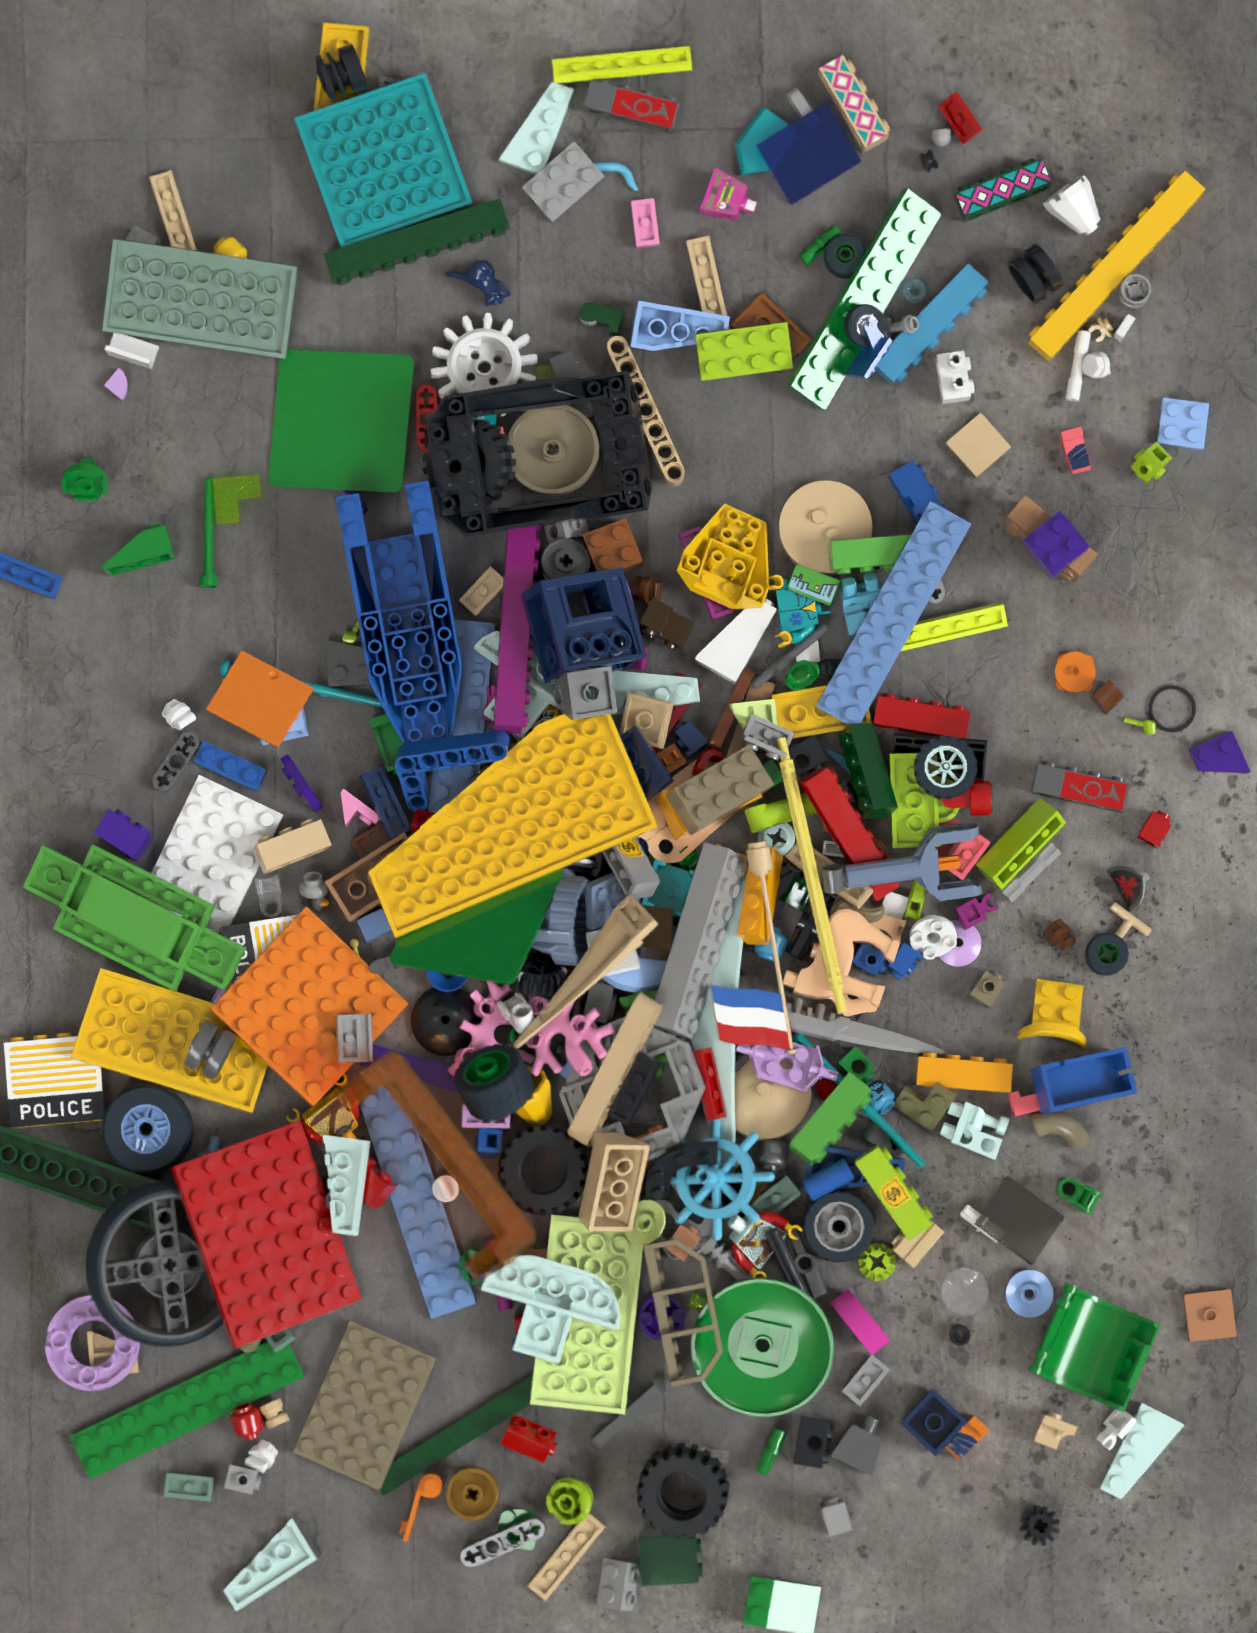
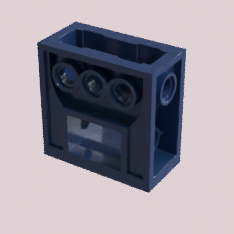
M622 567L543 580L521 594L545 684L555 682L565 672L602 666H611L612 672L625 670L647 657ZM585 593L590 614L572 617L566 596Z

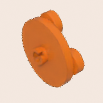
M1081 652L1060 654L1056 659L1057 663L1054 671L1056 688L1060 691L1066 690L1072 693L1089 692L1093 687L1096 675L1093 657Z

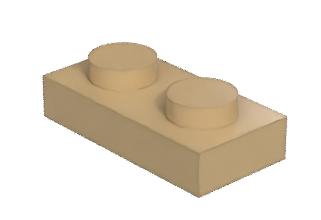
M490 566L459 599V602L477 617L503 589V577Z

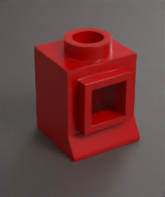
M1160 810L1157 813L1152 811L1137 838L1158 849L1161 846V841L1164 840L1171 828V825H1169L1170 816Z

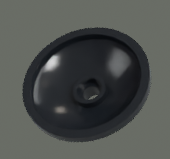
M434 987L426 991L417 1000L411 1014V1027L416 1040L423 1048L436 1055L452 1056L456 1055L458 1050L467 1048L472 1041L471 1034L460 1029L459 1026L463 1020L477 1025L482 1022V1019L474 1013L475 1002L469 996V993L461 988L453 992H443ZM445 1015L450 1017L448 1024L441 1022V1018Z

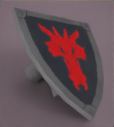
M1125 865L1114 866L1107 870L1128 912L1138 907L1144 897L1145 882L1150 879L1148 873H1140L1136 869Z

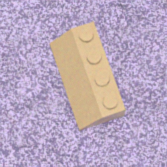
M596 1132L578 1217L588 1231H632L650 1148L648 1143L620 1133Z

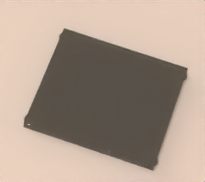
M1007 1176L1003 1179V1183L974 1224L1027 1263L1033 1265L1060 1223L1063 1222L1064 1216Z

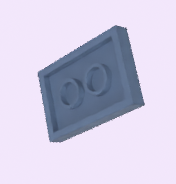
M613 872L585 884L586 928L595 930L603 926L613 909L626 898ZM638 898V902L642 905L643 899Z

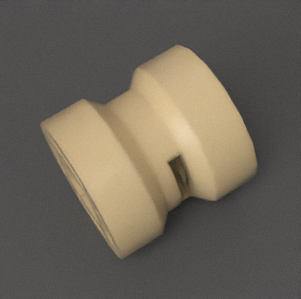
M281 1398L259 1407L261 1414L265 1415L267 1419L265 1423L268 1429L290 1420L287 1413L283 1412Z

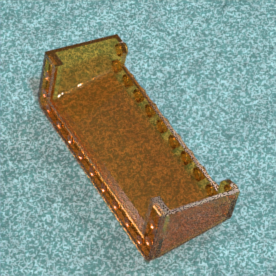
M397 1051L386 1053L334 1093L347 1112H349L378 1089L384 1087L445 1169L457 1181L461 1190L497 1236L463 1264L477 1283L508 1265L534 1244L536 1232L402 1054Z

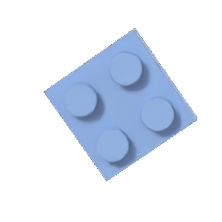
M1163 398L1157 443L1163 446L1203 451L1209 403Z

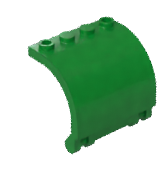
M1065 1282L1062 1288L1064 1289L1063 1295L1056 1302L1055 1312L1039 1349L1037 1348L1034 1355H1036L1033 1364L1030 1363L1028 1371L1124 1413L1161 1325Z

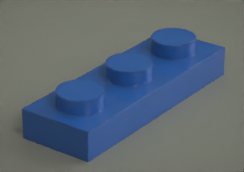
M0 552L1 579L55 600L63 577Z
M205 741L202 742L193 761L197 765L257 792L267 773L266 769Z

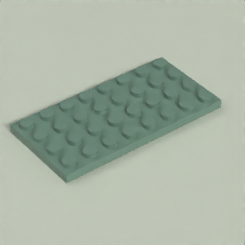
M114 238L102 331L286 359L298 266Z

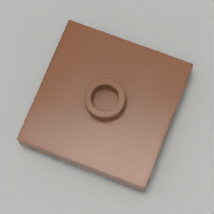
M1231 1289L1183 1294L1189 1342L1237 1336Z

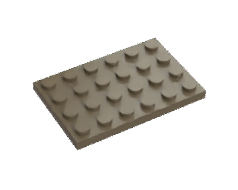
M349 1321L293 1453L372 1488L381 1490L437 1358L358 1323Z

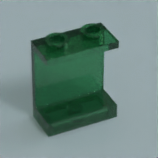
M682 1535L681 1539H674V1536L639 1537L641 1586L699 1583L698 1577H703L702 1562L697 1563V1553H702L701 1538L688 1539L687 1535Z

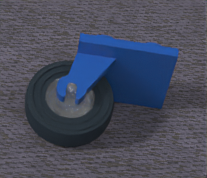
M857 305L849 310L844 319V332L847 338L855 345L861 346L860 352L846 371V376L867 379L875 372L879 360L889 351V345L892 340L883 336L885 331L884 316L873 305Z

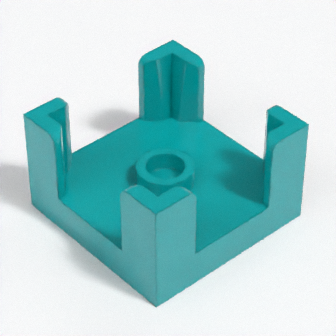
M655 859L653 869L657 873L660 883L652 897H645L643 899L642 906L644 908L645 906L672 908L673 917L681 918L695 871H686L666 865V862Z

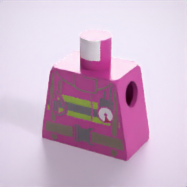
M715 168L700 207V214L737 220L740 210L753 214L758 201L745 197L748 189L746 184Z

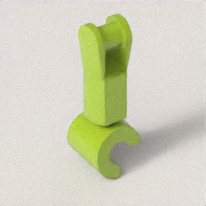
M914 879L903 919L908 917L915 919V922L920 919L927 889ZM911 902L919 904L917 910L910 909Z

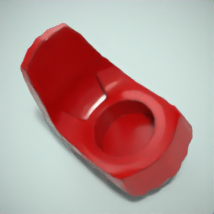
M714 748L705 750L696 760L692 775L696 776L703 772L708 761L719 763L727 757Z

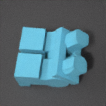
M875 572L866 573L863 576L864 582L856 584L855 579L852 577L842 580V588H839L848 640L854 639L882 589L881 581L877 578Z

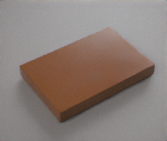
M763 292L730 324L732 329L787 322L792 361L812 341Z

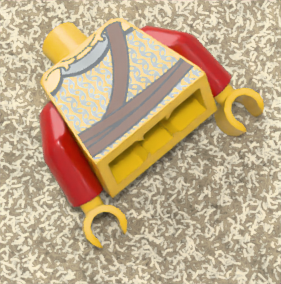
M345 1074L342 1075L344 1078L342 1083L336 1082L334 1084L338 1088L316 1103L314 1107H311L303 1114L299 1110L293 1109L297 1113V1117L294 1120L286 1115V1119L291 1123L301 1120L308 1139L322 1144L323 1135L357 1139L352 1130L358 1126L356 1122L359 1116L358 1099L351 1086L347 1085L348 1080Z

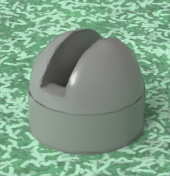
M950 129L932 131V139L937 146L943 147L950 142Z

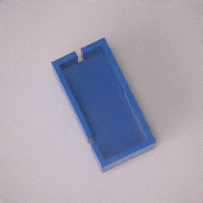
M1118 1048L1030 1069L1041 1115L1137 1093L1133 1073L1119 1076L1118 1072L1131 1068L1127 1048Z

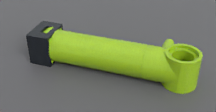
M852 779L839 782V787L843 788L850 797V801H848L850 805L858 803L855 789L852 787ZM801 794L805 816L817 814L806 794ZM787 798L744 810L751 833L792 821Z

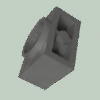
M600 979L590 987L583 1016H586L593 1008H596L600 1015L594 1020L595 1023L600 1025L611 1023L618 993H613L614 986H610L609 983Z

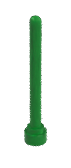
M207 477L204 480V572L199 577L200 588L218 587V577L213 572V479L211 477Z

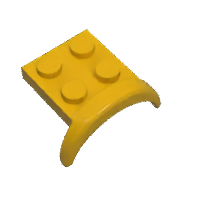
M1037 979L1032 1023L1018 1031L1017 1039L1021 1040L1030 1036H1051L1073 1041L1082 1048H1086L1087 1039L1079 1031L1083 985Z

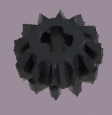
M1034 1505V1514L1028 1509L1025 1510V1514L1029 1516L1028 1520L1020 1518V1521L1026 1523L1027 1526H1022L1019 1530L1021 1532L1029 1531L1023 1538L1029 1540L1033 1536L1032 1545H1036L1038 1538H1040L1041 1545L1045 1546V1537L1051 1542L1055 1540L1050 1533L1052 1531L1058 1534L1059 1530L1053 1528L1052 1525H1057L1060 1521L1058 1519L1050 1520L1056 1513L1051 1511L1046 1515L1047 1506H1043L1041 1513H1039L1038 1506ZM1038 1519L1045 1523V1528L1042 1527L1044 1530L1041 1532L1034 1528V1523L1037 1524L1035 1521Z

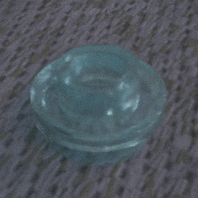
M910 280L904 285L903 295L909 302H920L926 295V287L920 280ZM912 288H917L919 293L917 295H912L910 290Z

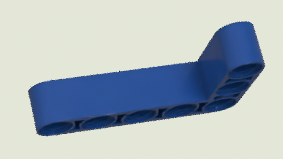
M495 730L402 744L398 749L395 767L408 807L412 811H416V809L424 811L428 806L430 785L425 771L503 760L508 752L509 735L504 731Z

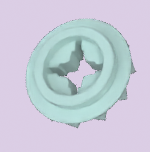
M788 823L759 831L758 842L766 841L767 846L772 847L773 840L767 834L775 835L781 829L780 838L786 843L778 842L774 848L782 856L786 855L794 846L795 833Z

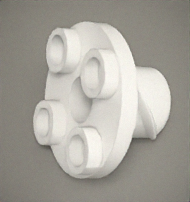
M927 915L918 920L910 930L909 937L912 948L928 960L948 953L957 944L955 926L951 921L941 916Z

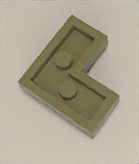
M937 1082L925 1098L906 1085L895 1100L894 1107L932 1132L957 1094Z

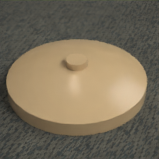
M750 1059L735 1074L736 1132L745 1137H748L752 1132H756L758 1134L757 1140L759 1141L775 1140L790 1134L799 1127L809 1111L812 1096L811 1088L804 1092L755 1077ZM782 1060L780 1062L782 1068H792L790 1061Z

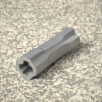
M1048 841L1002 890L1000 888L997 890L1012 903L1061 852L1052 842Z

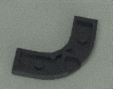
M718 1141L680 1143L667 1148L666 1153L658 1158L654 1157L646 1171V1200H670L671 1178L676 1171L684 1167L718 1165Z

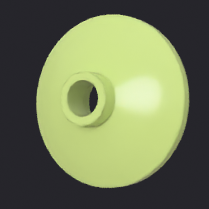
M653 1200L638 1202L632 1231H624L631 1243L643 1246V1244L653 1243L659 1238L666 1221L665 1212L661 1205Z

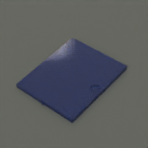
M828 102L823 103L756 145L771 170L772 177L776 179L790 205L798 202L861 162L846 135V131L841 127Z

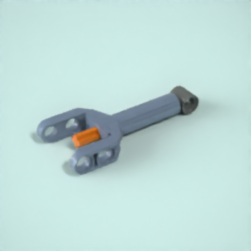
M963 823L930 828L920 840L918 848L912 856L844 865V867L838 864L825 865L822 867L823 891L825 893H839L844 891V885L849 889L914 879L940 901L981 895L982 884L978 881L965 879L939 883V871L958 869L960 860L958 854L938 857V850L935 848V845L973 840L979 835L978 824Z

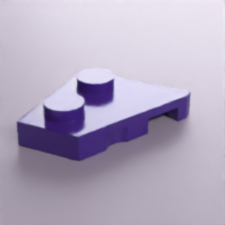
M1233 731L1189 749L1198 772L1242 774L1251 772Z
M289 754L280 758L285 766L281 770L288 780L293 778L295 781L292 787L298 796L304 795L314 812L321 809L322 805Z

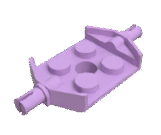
M793 1042V1048L796 1049L794 1054H788L787 1049L768 1045H738L736 1052L749 1055L755 1077L804 1092L808 1091L822 1077L836 1081L839 1071L827 1069L823 1066L818 1045L814 1049ZM788 1060L792 1063V1068L784 1069L781 1067L780 1062Z

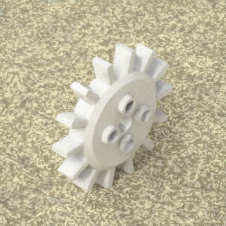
M491 313L485 314L483 319L484 327L475 330L468 316H464L463 328L466 333L460 337L446 327L443 332L445 338L453 344L451 349L446 350L441 347H433L432 350L433 356L447 360V366L431 369L432 378L449 377L450 383L439 390L441 399L454 391L462 394L518 384V382L536 381V377L532 374L521 372V366L537 363V354L520 355L518 350L528 344L530 341L529 335L526 333L512 341L508 337L513 327V320L508 319L503 324L500 331L491 329ZM477 353L479 358L472 359L471 355ZM499 357L502 359V362L497 364L493 360ZM484 362L488 363L491 366V370L488 373H481L478 370V365ZM469 375L475 377L473 381H468L466 378ZM492 379H496L498 381V383L494 386L489 383V381Z

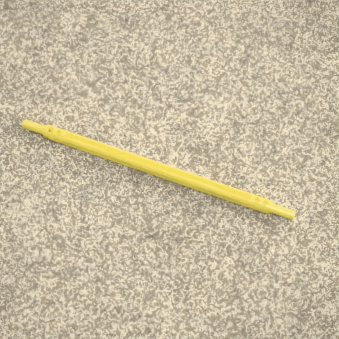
M786 738L777 739L778 749L788 753L786 758L780 756L781 762L779 764L830 991H833L837 1013L842 1014L847 1012L842 992L844 985L794 762L790 759Z

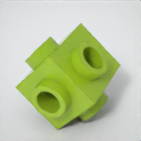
M1155 442L1147 450L1142 448L1134 456L1136 462L1131 468L1147 484L1153 478L1158 480L1166 472L1164 467L1172 457Z

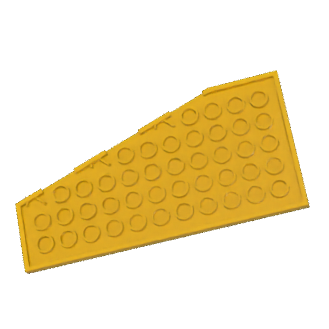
M562 714L533 728L527 736L507 752L503 760L495 761L473 783L450 803L441 808L419 830L396 850L387 855L368 873L395 938H398L654 830L658 826L611 714L570 720L565 714Z

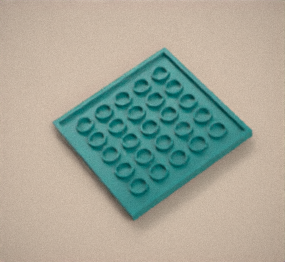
M426 73L294 118L341 248L472 205V200Z

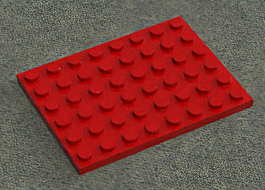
M301 1120L171 1167L233 1349L362 1300L340 1234L333 1233L331 1211L325 1202L326 1193Z

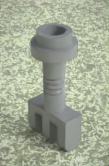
M907 315L902 318L901 322L891 324V318L884 317L885 331L883 336L892 340V333L904 331L907 334H912L919 328V321L916 317Z

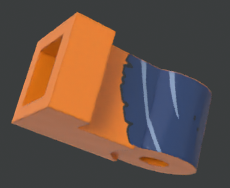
M974 1415L967 1420L968 1422L944 1447L958 1461L990 1431Z

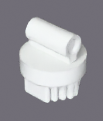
M1093 352L1086 355L1081 363L1084 375L1092 378H1103L1111 374L1109 358L1102 352Z
M176 699L167 703L162 712L166 722L178 730L183 729L196 720V716L191 712V709L185 703H180Z
M444 1175L434 1181L432 1191L435 1198L439 1201L450 1202L458 1196L460 1187L455 1178Z
M261 1440L248 1452L249 1457L245 1460V1466L264 1473L275 1462L278 1450H276L272 1443Z

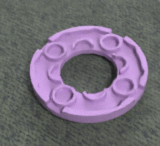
M91 1295L79 1297L64 1305L55 1314L47 1329L45 1352L48 1363L58 1378L76 1389L99 1391L112 1387L128 1375L139 1354L140 1343L125 1337L110 1326L96 1308ZM114 1300V1302L121 1309V1311L134 1320L131 1313L124 1306H122L120 1303ZM97 1320L111 1327L115 1335V1348L113 1354L106 1362L99 1366L90 1367L80 1364L74 1358L71 1352V1339L73 1333L80 1325L87 1321Z

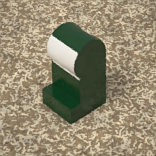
M585 303L579 310V318L583 325H598L609 328L608 335L618 336L623 311L594 303Z

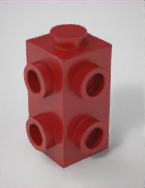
M513 1414L501 1446L545 1463L548 1455L553 1456L558 1444L554 1442L557 1432Z

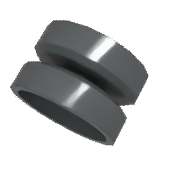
M206 1020L190 1045L183 1067L196 1071L205 1060L202 1075L214 1081L231 1051L237 1034L226 1029L220 1033L215 1041L218 1025Z

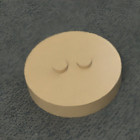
M816 481L799 488L785 503L779 520V538L788 558L795 565L799 564L824 575L837 574V570L830 571L828 542L871 538L872 518L863 498L849 486L835 481Z

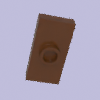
M380 822L350 842L362 859L392 839H388Z

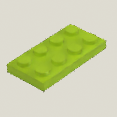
M787 322L695 334L700 381L793 369Z

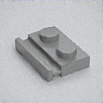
M371 1014L336 1015L337 1063L373 1062Z

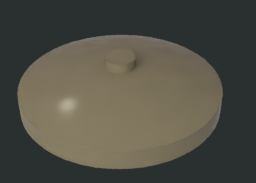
M567 405L528 410L517 419L508 435L510 440L507 444L513 445L515 450L514 453H511L512 459H516V466H512V472H515L514 477L525 488L540 495L559 496L578 489L591 477L598 463L599 441L593 425L580 411Z

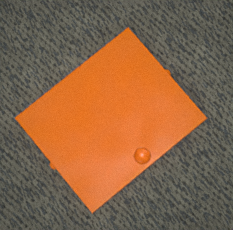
M241 651L228 674L222 680V684L206 710L279 748L314 688Z

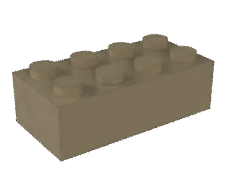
M748 745L677 786L666 797L690 836L765 793L774 783L751 746Z

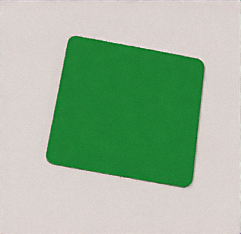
M287 350L286 359L280 358L268 476L270 484L275 487L399 492L403 487L414 372L413 359L409 355Z
M556 870L400 936L390 955L391 963L396 966L501 984L513 983L517 979L552 902L559 881L562 880V870Z

